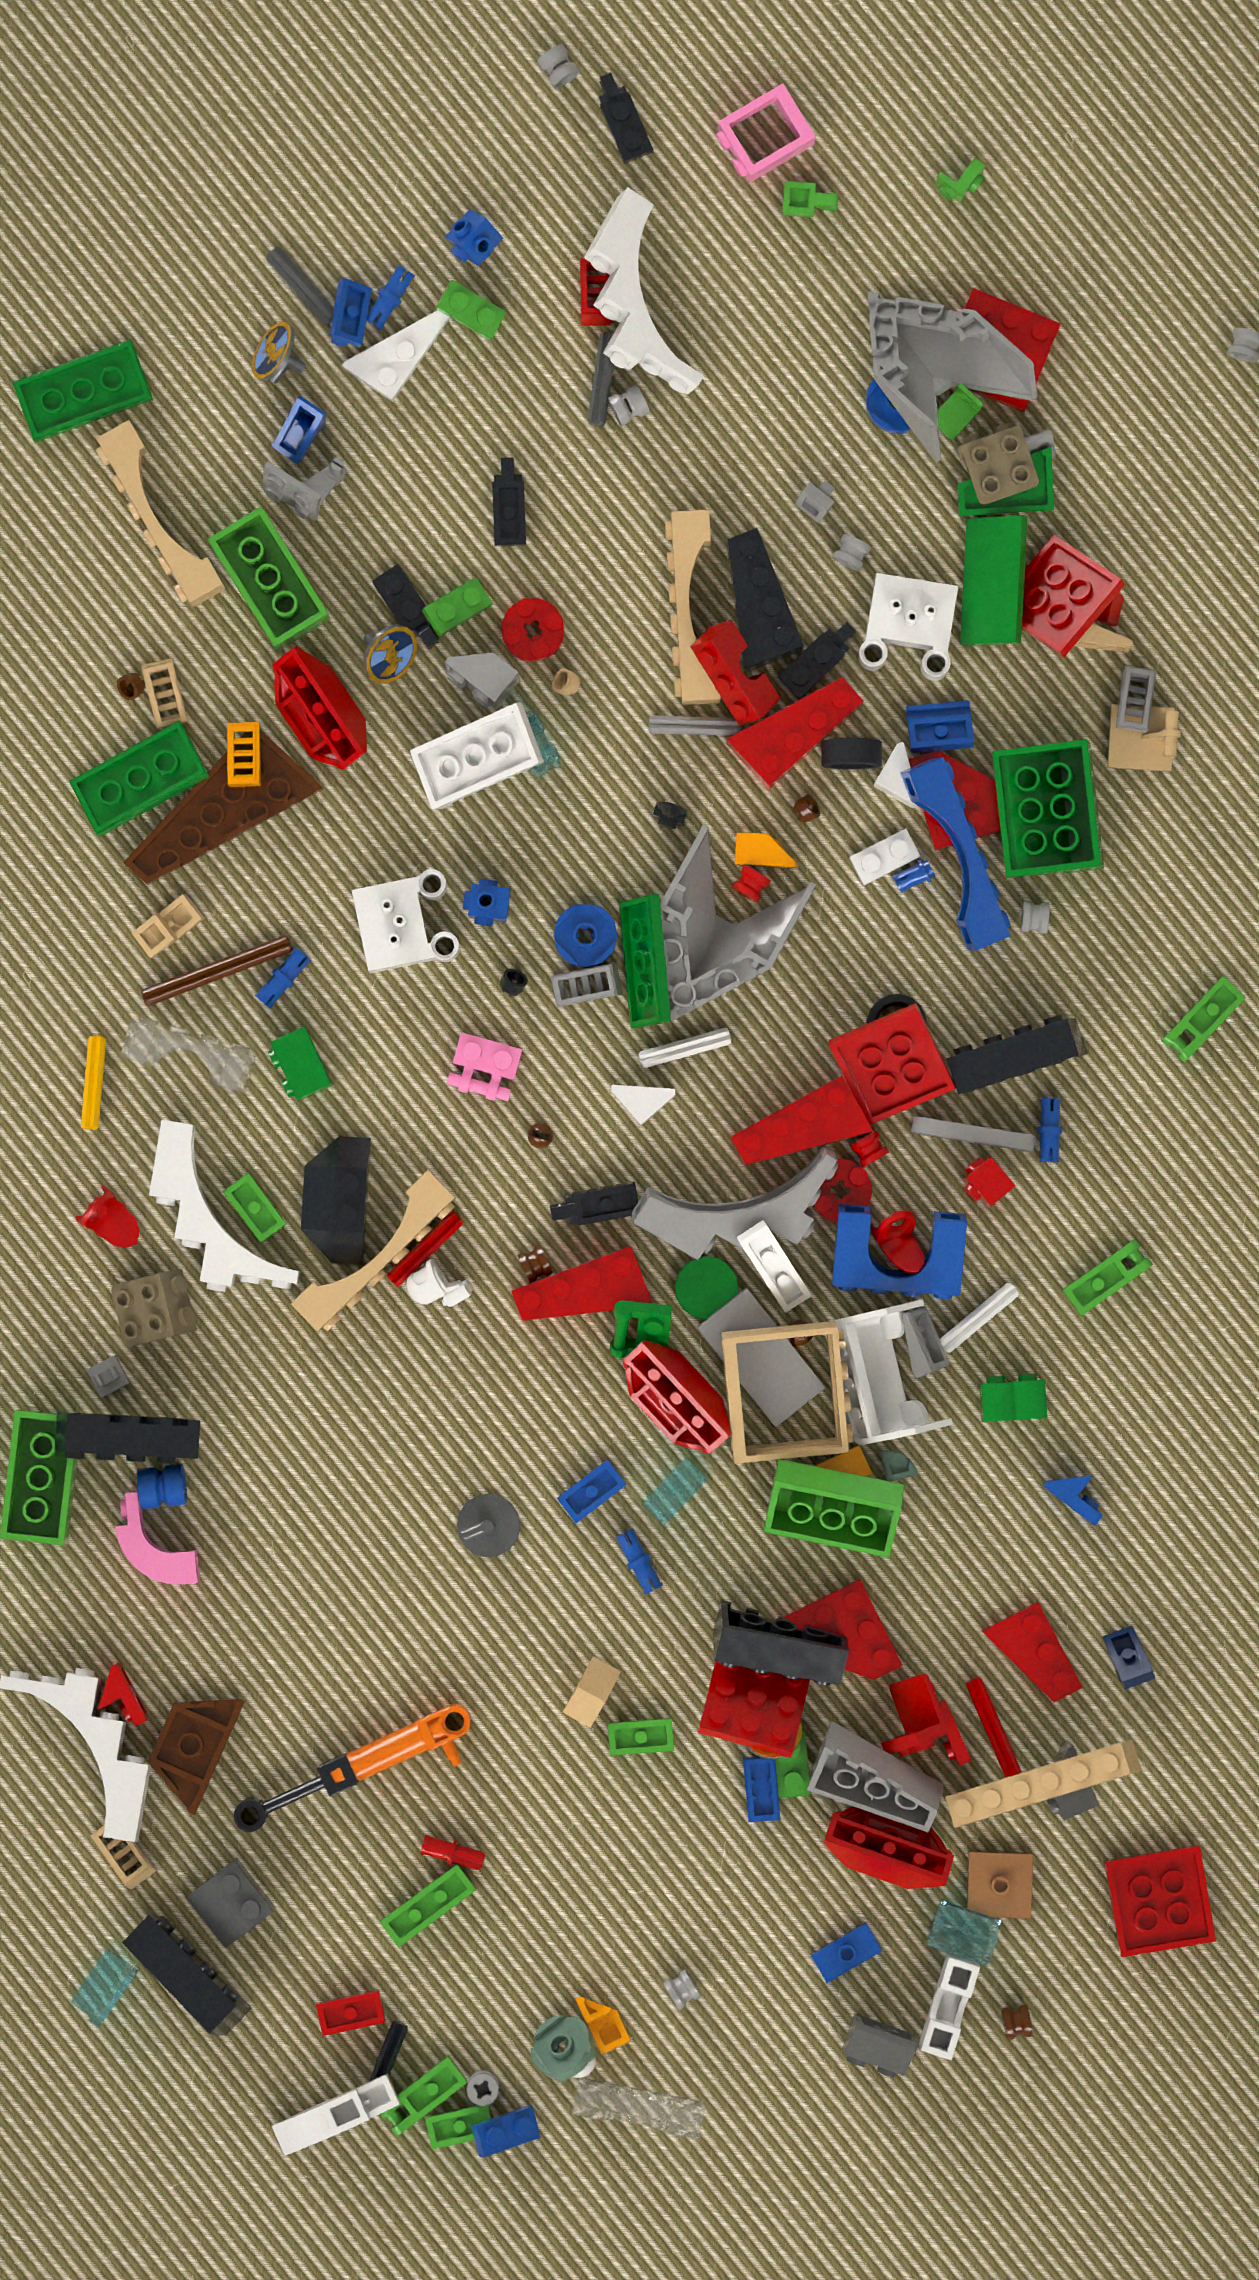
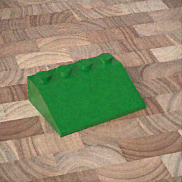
M1084 739L992 751L1006 878L1104 869L1090 742Z

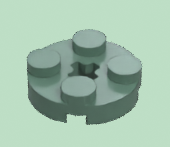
M558 2015L545 2021L534 2035L536 2039L534 2050L531 2048V2058L534 2065L544 2075L554 2078L558 2082H564L568 2078L577 2075L596 2055L594 2037L591 2030L581 2019L575 2016L564 2017L563 2015ZM562 2041L568 2044L564 2052L556 2053L559 2051V2044Z

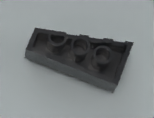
M758 528L729 538L727 540V551L739 632L748 645L741 653L743 673L745 674L803 651L804 645Z

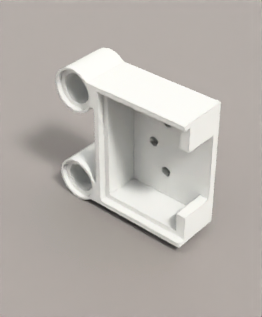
M876 573L865 642L861 645L858 653L860 666L868 671L880 669L888 655L887 647L884 643L929 650L921 661V673L926 679L931 681L943 679L951 665L947 653L958 586ZM870 647L877 648L881 653V659L877 662H870L865 658L864 651ZM932 657L939 658L944 664V669L940 672L930 671L927 667L928 659Z
M428 869L417 877L352 890L369 973L433 960L450 962L458 956L460 945L452 933L439 932L432 938L431 943H428L419 895L421 894L428 900L442 898L447 890V882L440 871ZM429 877H437L441 881V887L435 893L426 892L423 888L425 880ZM442 939H450L454 943V949L448 955H441L436 950L437 943Z

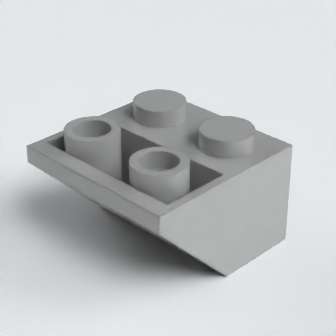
M494 652L448 657L444 662L447 670L446 674L448 675L447 678L461 690L465 686L472 691V698L485 709L491 706L497 710L520 681L519 672Z

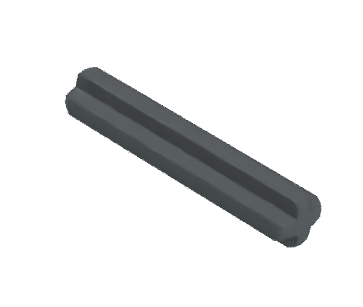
M280 247L272 249L266 256L269 264L323 325L331 324L334 307Z
M602 332L599 337L588 413V423L593 426H604L606 423L608 398L610 396L614 368L610 358L603 354L613 336V333Z

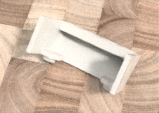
M923 1299L833 1320L836 1322L838 1330H844L845 1348L840 1349L841 1361L847 1362L848 1380H843L844 1392H849L851 1411L845 1412L846 1423H852L853 1441L858 1445L915 1435L953 1425L951 1418L929 1422L928 1412L920 1401H906L892 1339L901 1337L905 1332L902 1317L903 1311L924 1306Z

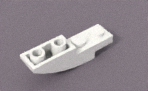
M387 2073L333 2099H328L272 2125V2128L284 2155H288L366 2122L370 2118L400 2105L401 2102Z

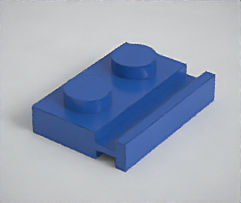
M969 700L906 706L911 753L974 748Z

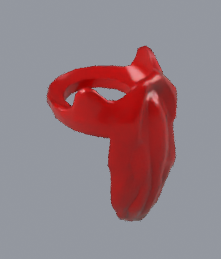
M102 1185L104 1195L96 1197L88 1206L83 1216L76 1215L75 1220L83 1228L92 1229L97 1236L104 1238L113 1246L128 1248L136 1245L140 1232L136 1218L127 1210L123 1203L116 1199L111 1190Z
M903 1210L888 1216L877 1228L870 1224V1229L879 1247L891 1263L906 1273H918L924 1265L925 1256L918 1245V1240L912 1235V1231L916 1226V1218L911 1211ZM903 1219V1223L901 1225H892L894 1222Z

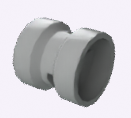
M563 44L549 49L537 60L542 70L547 71L550 75L549 81L554 89L568 84L580 73L577 65L574 62H570L568 58L569 53Z
M636 384L627 388L626 393L622 395L615 394L608 398L610 407L621 427L630 423L631 418L635 416L643 417L650 413L648 405Z

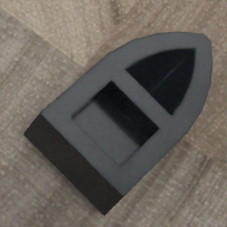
M656 802L653 818L658 819L657 824L662 827L676 829L677 825L684 826L687 810L674 803Z

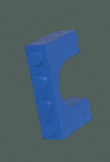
M838 1204L832 1286H838L839 1290L847 1292L857 1291V1288L870 1289V1292L875 1294L902 1291L903 1295L910 1297L920 1296L921 1293L933 1294L934 1297L939 1299H951L952 1296H960L967 1230L966 1214L934 1211L931 1245L924 1258V1265L918 1273H906L903 1270H893L882 1266L871 1255L868 1248L871 1222L870 1206Z

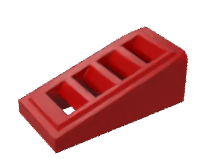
M580 258L581 325L611 326L612 320L603 316L601 311L593 306L596 300H587V297H598L603 287H587V284H605L610 275L608 273H605V275H587V271L598 270L591 265V262L585 258Z

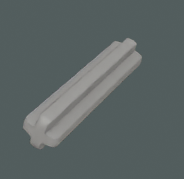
M650 716L649 732L652 734L733 736L742 731V725H738L735 718Z

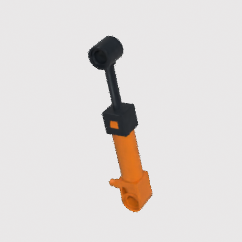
M461 1704L447 1705L417 1719L416 1722L320 1764L317 1767L320 1776L264 1802L262 1799L254 1797L246 1798L238 1804L234 1811L235 1824L244 1832L257 1831L263 1826L269 1817V1813L323 1788H326L329 1796H333L359 1784L360 1781L441 1745L452 1766L456 1767L462 1761L453 1740L463 1736L468 1731L471 1725L470 1712ZM452 1712L461 1714L464 1719L463 1726L459 1729L450 1728L446 1723L448 1714ZM251 1806L258 1810L259 1820L257 1822L249 1823L245 1821L242 1815L245 1807Z

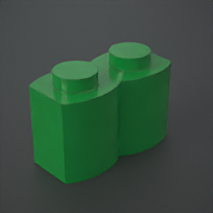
M1037 1374L1018 1375V1381L1006 1382L1005 1376L986 1377V1383L979 1384L982 1422L1048 1418L1045 1380H1037Z

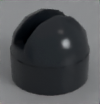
M507 969L501 978L500 988L503 993H509L510 997L518 996L526 987L527 977L517 969Z

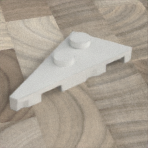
M437 310L346 360L342 364V368L393 402L450 317Z

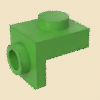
M974 158L957 182L940 172L935 182L939 187L937 189L938 192L948 200L952 201L955 198L961 203L970 190L975 193L983 183L985 177L982 173L985 165Z

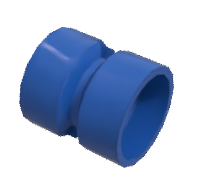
M183 1464L167 1465L160 1472L156 1467L137 1469V1487L142 1510L160 1508L162 1502H165L169 1507L187 1505V1486Z

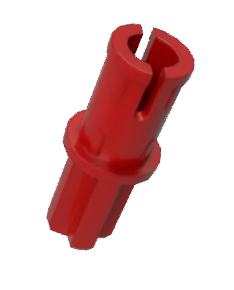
M427 1834L420 1851L421 1855L424 1854L448 1861L447 1865L454 1863L475 1870H481L485 1859V1853L482 1851L458 1845L456 1840L451 1843Z

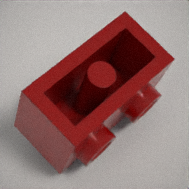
M980 1156L964 1169L967 1175L962 1179L966 1184L962 1189L973 1202L980 1200L986 1208L992 1207L1016 1186L991 1156L985 1160Z

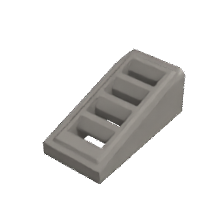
M1125 665L1122 672L1116 728L1148 732L1157 670ZM1129 682L1145 683L1146 688L1129 686ZM1130 692L1145 695V698L1127 697ZM1126 703L1144 706L1143 711L1126 708ZM1124 716L1142 717V723L1125 721Z
M616 963L551 976L557 1007L623 994ZM603 972L607 974L610 989L607 991L605 990ZM594 974L597 993L592 992L589 975ZM577 977H581L584 990V995L582 996L579 994ZM569 979L572 998H567L563 980Z
M926 1306L902 1314L915 1379L949 1366L948 1358Z

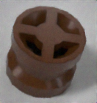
M540 1244L535 1246L530 1253L522 1252L517 1254L529 1283L535 1282L537 1277L543 1274L547 1276L553 1274Z
M1027 2004L1020 2005L1018 2009L1014 2010L1008 2007L1002 2008L1003 2025L1007 2040H1013L1017 2035L1033 2036Z

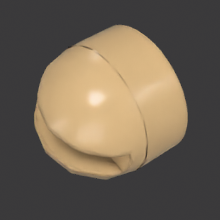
M565 668L559 670L552 681L553 690L563 696L575 694L580 687L579 677L574 672Z

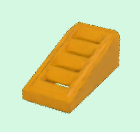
M259 722L227 723V772L229 787L261 786ZM253 731V738H235V732ZM253 744V750H235V745ZM253 756V762L235 763V757ZM236 769H253V774L236 775Z

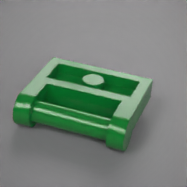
M625 1300L618 1301L614 1306L616 1324L614 1339L610 1343V1354L616 1358H623L627 1354L629 1355L644 1340L668 1347L672 1306ZM632 1317L639 1318L636 1339L627 1338L628 1323Z

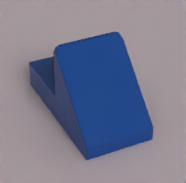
M297 397L272 447L299 464L306 455L315 436L324 429L326 413L303 397Z
M1093 1475L1046 1480L1042 1486L1092 1525L1096 1526L1103 1517L1097 1511L1100 1507L1099 1504L1087 1495H1084L1082 1499L1078 1497Z

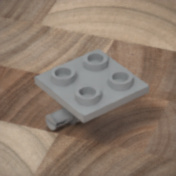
M334 458L329 466L301 483L267 461L264 465L262 488L265 489L266 495L274 501L280 502L282 500L291 506V510L297 516L303 519L308 517L315 522L318 518L321 504L333 487L338 486L342 482L346 469L342 459Z

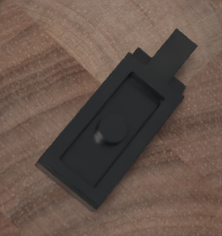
M611 73L599 77V82L604 92L603 95L598 96L600 109L623 163L626 164L653 153V147L630 93L627 92L625 86L617 87Z
M514 457L501 458V475H494V482H492L494 546H526L524 481H522V474H514Z
M398 564L372 580V584L400 625L410 629L415 637L419 636L427 649L439 643L430 629L432 626L422 613L423 608L426 607L425 603Z
M848 622L836 633L829 628L808 646L778 676V679L801 700L845 657V653L850 649L845 643L855 634L856 630Z
M635 1181L573 1192L564 1196L565 1202L550 1205V1212L553 1221L568 1218L569 1224H578V1226L632 1216L631 1213L638 1203Z

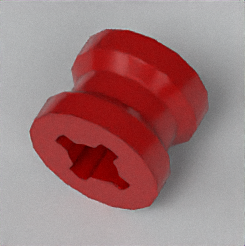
M744 865L741 870L742 876L738 881H734L731 888L747 899L758 903L761 899L760 893L762 889L768 887L771 881L756 870Z
M877 1130L850 1146L853 1152L858 1153L860 1157L859 1163L862 1168L890 1152L887 1146H883L879 1141L880 1134Z

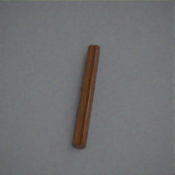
M282 936L150 986L141 991L143 1000L147 1006H151L285 955L293 950L291 942L287 936Z

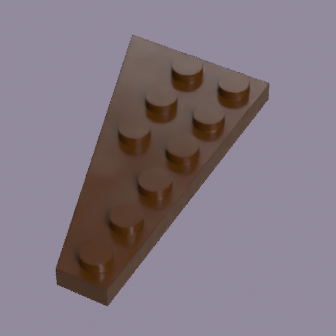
M260 730L261 786L229 787L226 752L208 771L210 777L197 783L123 863L149 885L320 792L324 788ZM253 731L245 732L240 738H253ZM253 744L235 745V750H253ZM253 756L235 757V763L253 762ZM236 769V775L253 774V769Z

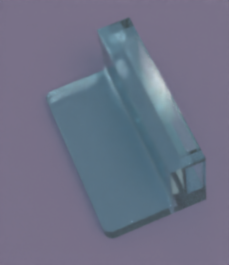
M106 1950L71 2000V2003L89 2015L90 2019L88 2021L99 2028L139 1970L112 1951Z

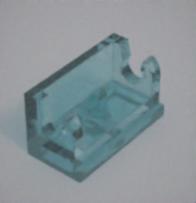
M684 1457L641 1504L665 1525L708 1478Z
M941 1900L929 1928L927 1945L988 1966L998 1940L997 1934L1001 1927V1920Z

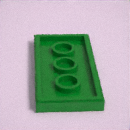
M131 339L12 382L34 443L153 400Z
M1005 516L967 519L960 645L1021 644L1028 517Z
M179 720L70 780L69 783L94 832L98 837H101L210 777L185 727Z
M650 894L619 902L631 1029L644 1028L671 1022L659 894Z

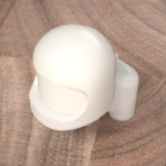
M433 1258L426 1261V1267L411 1273L406 1283L410 1297L415 1302L425 1305L443 1297V1306L453 1307L471 1296V1291H473L472 1285L467 1279L462 1282L460 1280L448 1282Z

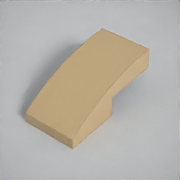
M185 893L160 913L154 914L131 934L151 959L203 921L205 917Z

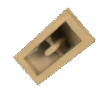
M593 1656L562 1713L591 1728L621 1671Z

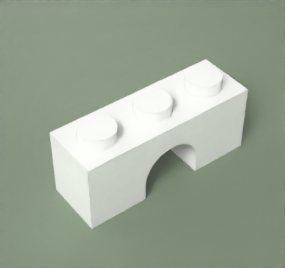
M946 1954L919 2041L921 2051L952 2060L961 2032L960 2025L968 1999L972 1996L980 1970L978 1962L953 1954Z

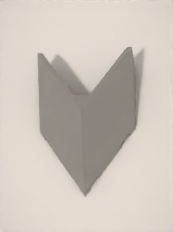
M868 291L874 380L935 462L941 460L936 397L952 386L957 387L962 383L967 389L1032 401L1037 398L1034 363L975 310L951 311L946 310L945 305L903 297H897L896 300L880 298L879 293Z
M705 824L701 827L660 903L671 1022L770 970L816 884L810 882L808 887L736 925L716 915L708 835L709 827Z

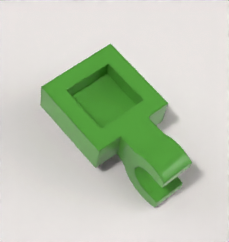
M785 181L782 214L787 216L814 217L815 208L824 211H837L838 194L816 193L817 183Z

